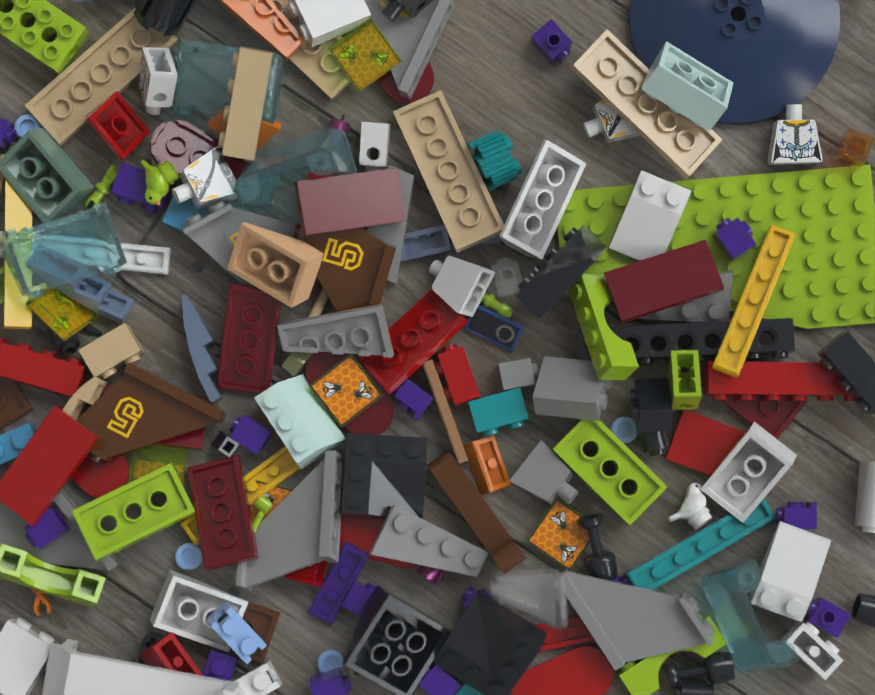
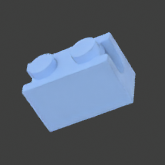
M227 601L220 605L206 619L210 626L246 664L252 660L250 655L258 647L263 650L267 646L262 638ZM225 613H228V615L218 624L219 618Z

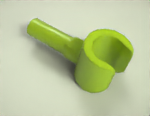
M264 495L254 504V507L259 510L253 521L254 534L261 520L270 511L272 506L271 501Z

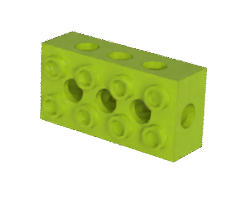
M0 0V36L57 75L61 74L72 64L92 35L85 26L46 0ZM14 5L10 12L5 13L8 6ZM35 19L34 25L26 28L27 23ZM52 34H57L53 42H48V38Z
M581 419L551 449L629 526L667 488L600 420ZM586 442H592L596 446V453L593 457H588L583 452V446ZM607 460L612 461L615 465V472L611 476L605 475L602 471L603 463ZM627 479L631 480L635 486L633 493L630 495L624 494L621 488L622 483Z
M172 463L72 510V513L95 561L98 562L194 515L195 510ZM154 495H163L166 498L165 505L162 507L152 505L151 498ZM129 507H139L142 511L141 516L137 519L128 518L126 511ZM107 518H112L117 522L116 528L112 531H105L101 528L102 522Z

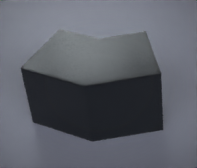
M220 431L211 445L230 458L239 443L231 439L223 431ZM227 441H230L229 444H228V445L226 446V448L224 449L223 447H224V445L226 444V442H227Z

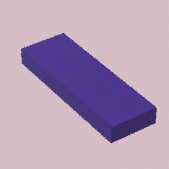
M346 541L339 554V562L334 563L308 613L331 625L370 554Z

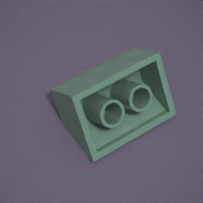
M45 128L28 130L0 160L1 173L45 225H49L77 206L95 188Z

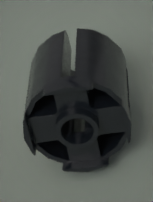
M136 0L134 15L146 30L151 27L157 31L165 32L163 36H171L181 30L197 0Z

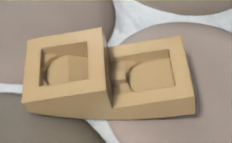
M93 377L75 392L63 408V411L77 420L86 402L93 405L101 397L107 382Z

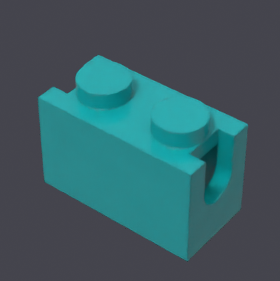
M520 387L468 402L476 433L482 432L483 437L499 433L498 427L508 425L509 430L524 426L523 420L529 419Z

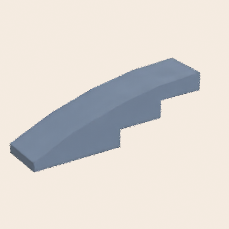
M499 214L503 224L505 225V214ZM440 225L406 233L401 262L456 252L445 226ZM496 235L465 250L503 241L499 235Z
M40 245L26 264V268L71 299L121 325L134 307V299L112 290L110 282L87 273V266Z
M185 294L181 298L183 322L189 352L198 378L210 402L214 404L223 399L210 376L219 369L206 348L215 343V340L191 298Z

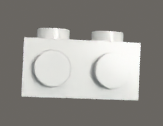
M797 621L780 641L818 677L826 680L844 661L837 654L840 650L829 640L826 642L821 640L817 636L820 632L810 622L807 621L804 624Z

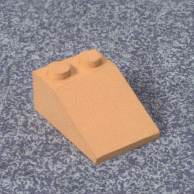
M243 222L241 223L227 270L292 308L309 299L324 253L304 241Z

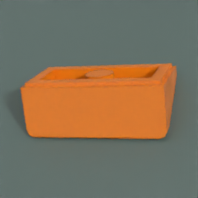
M494 435L464 445V450L480 495L511 485Z

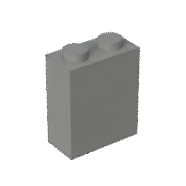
M544 356L533 394L535 414L599 421L601 411L606 410L607 389L611 390L613 380H598L592 361Z

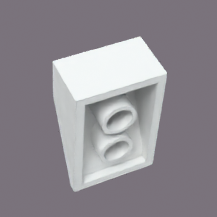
M641 170L608 249L638 261L665 253L684 211L691 190Z
M753 422L701 487V490L743 523L792 466L797 455L756 422Z
M779 521L750 589L751 604L802 622L812 600L831 540Z
M169 570L150 617V622L153 627L229 652L231 647L210 626L206 619L225 601L243 617L248 601L197 579ZM225 613L219 618L218 624L228 615V613Z

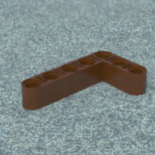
M449 450L427 464L429 470L504 575L527 559Z

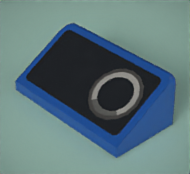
M479 305L473 317H469L464 329L512 352L524 327Z

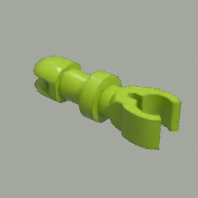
M112 164L102 181L96 183V189L93 194L86 200L85 208L88 207L91 201L95 203L90 212H94L100 205L104 195L110 193L111 190L109 188L114 183L119 170L115 165Z
M485 292L480 302L484 304L483 307L491 308L497 314L507 319L512 316L513 310L506 303L502 304L495 299L496 296L493 294L488 295Z

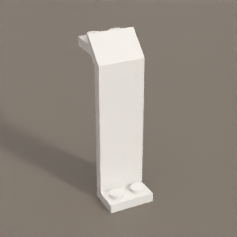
M67 639L63 644H50L42 695H237L240 683L78 652V641Z

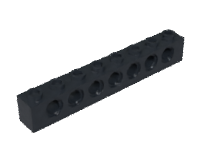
M793 318L762 319L745 360L761 359V355L772 354L773 359L788 358V354L795 351ZM731 321L609 328L619 338L625 341L634 340L638 343L639 349L634 352L638 365H652L654 360H664L665 364H670L671 351L682 350L677 344V341L682 337L691 340L692 348L689 350H698L700 363L707 362V357H717ZM579 328L577 329L578 359L592 361L582 329ZM763 333L769 334L773 340L772 345L763 346L759 342V335ZM708 336L716 337L719 341V346L715 349L708 348L704 342L705 338ZM657 338L665 342L666 348L660 352L654 351L650 345L651 341Z

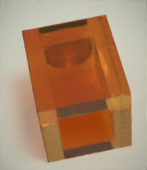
M849 128L841 138L834 159L853 166H862L866 163L874 137Z

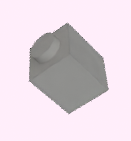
M530 358L498 364L503 391L535 385V379H538L537 364H531Z

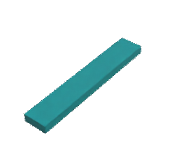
M764 498L743 523L729 513L627 572L625 575L632 586L654 590L764 526L776 517Z

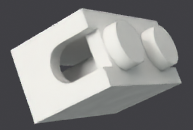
M270 660L232 681L240 683L237 695H266L283 684ZM266 671H268L270 676L272 677L273 683Z

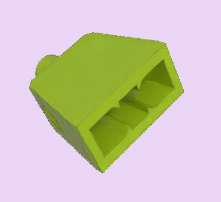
M672 350L668 379L673 410L698 409L702 397L698 350ZM680 367H686L689 369L685 373H680Z

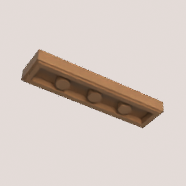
M433 360L426 361L423 367L457 463H464L468 461L436 368Z

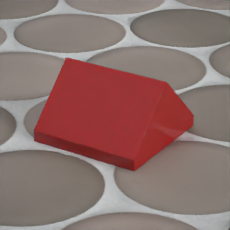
M117 91L85 116L86 120L121 161L151 132Z

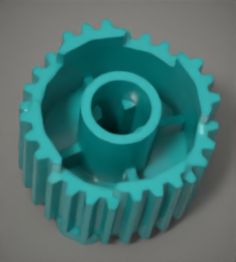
M495 130L467 143L468 147L474 150L475 154L472 155V158L482 177L485 176L487 180L485 185L488 191L518 179V175L523 173L518 159H513L510 150L513 149V145L507 134L503 135L502 132Z

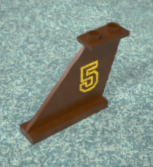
M296 224L292 238L304 241L324 253L317 277L337 312L380 304L395 254V245L385 244L364 228L303 236L301 225Z
M128 363L124 370L126 374L76 421L99 437L87 457L102 464L103 460L112 463L113 458L111 457L217 423L222 424L227 414L176 386Z

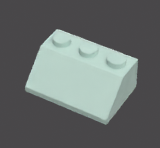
M666 41L645 77L642 90L650 98L658 99L668 105L673 112L681 113L689 118L694 125L710 131L728 108L733 82Z
M303 374L278 382L254 397L301 469L323 456L325 451H330L346 441L344 435Z

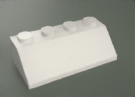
M544 139L499 235L505 245L525 256L542 260L587 163Z

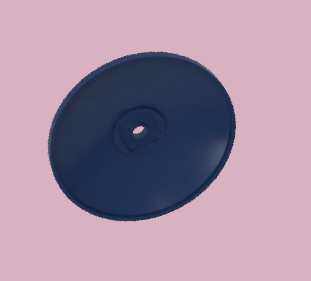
M631 0L629 12L630 38L635 56L649 70L667 41L733 82L728 108L716 123L730 125L751 124L786 112V105L801 102L821 81L831 64L838 44L840 33L839 1ZM741 9L745 15L744 20L734 21L731 18V10Z

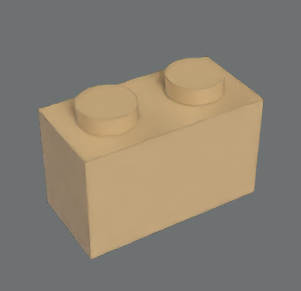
M123 323L79 349V352L92 375L106 380L117 374L116 369L124 364L127 366L128 363L134 364L141 359L139 355L144 353V350L130 326Z

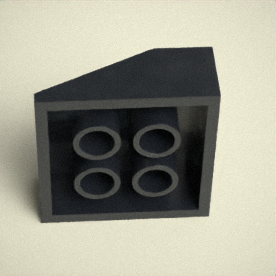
M584 225L579 230L573 227L563 238L566 243L560 249L555 246L545 256L548 262L542 268L537 265L518 285L521 291L516 297L539 319L588 270L606 248Z
M347 433L341 509L342 518L385 520L392 505H396L423 519L428 438Z
M377 585L362 609L343 664L397 695H412L451 631L438 620Z
M478 590L432 662L483 695H509L539 653L548 633L481 590Z

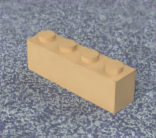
M243 46L240 47L239 52L234 51L232 68H237L235 79H229L227 94L232 95L230 106L225 105L223 121L227 122L226 132L220 133L218 144L219 148H223L222 155L252 161L255 159L273 52Z

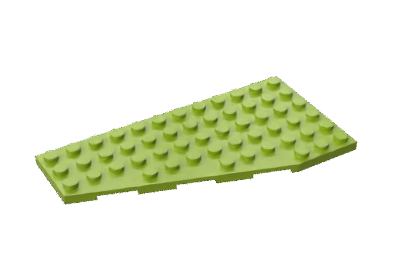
M871 164L671 182L691 190V193L666 252L706 239L718 272L723 273V271L733 270L730 312L735 313L772 224L796 233V237L762 319L793 318V326L805 330L875 324V203ZM634 185L574 190L557 227L559 249L566 243L563 239L573 227L579 230L582 225L587 227L606 246L598 259L584 274L604 275V272L638 262V260L608 249ZM729 218L732 222L739 218L741 222L744 220L750 226L753 232L751 237L756 245L730 262L712 235L718 231L716 226L725 219Z

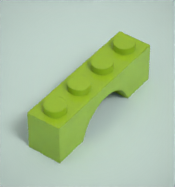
M583 274L568 290L598 380H626L639 365L631 343L615 335L606 323L604 308L613 299L603 274Z
M2 543L0 545L1 579L93 608L98 603L105 577L81 569H67L51 565L33 557L26 551Z
M699 614L702 620L708 619L715 630V633L712 634L714 636L713 644L709 646L708 644L625 662V665L621 667V671L617 674L631 695H650L660 688L658 681L659 669L664 660L675 652L692 651L706 658L726 645V640L710 616L706 614L701 616Z

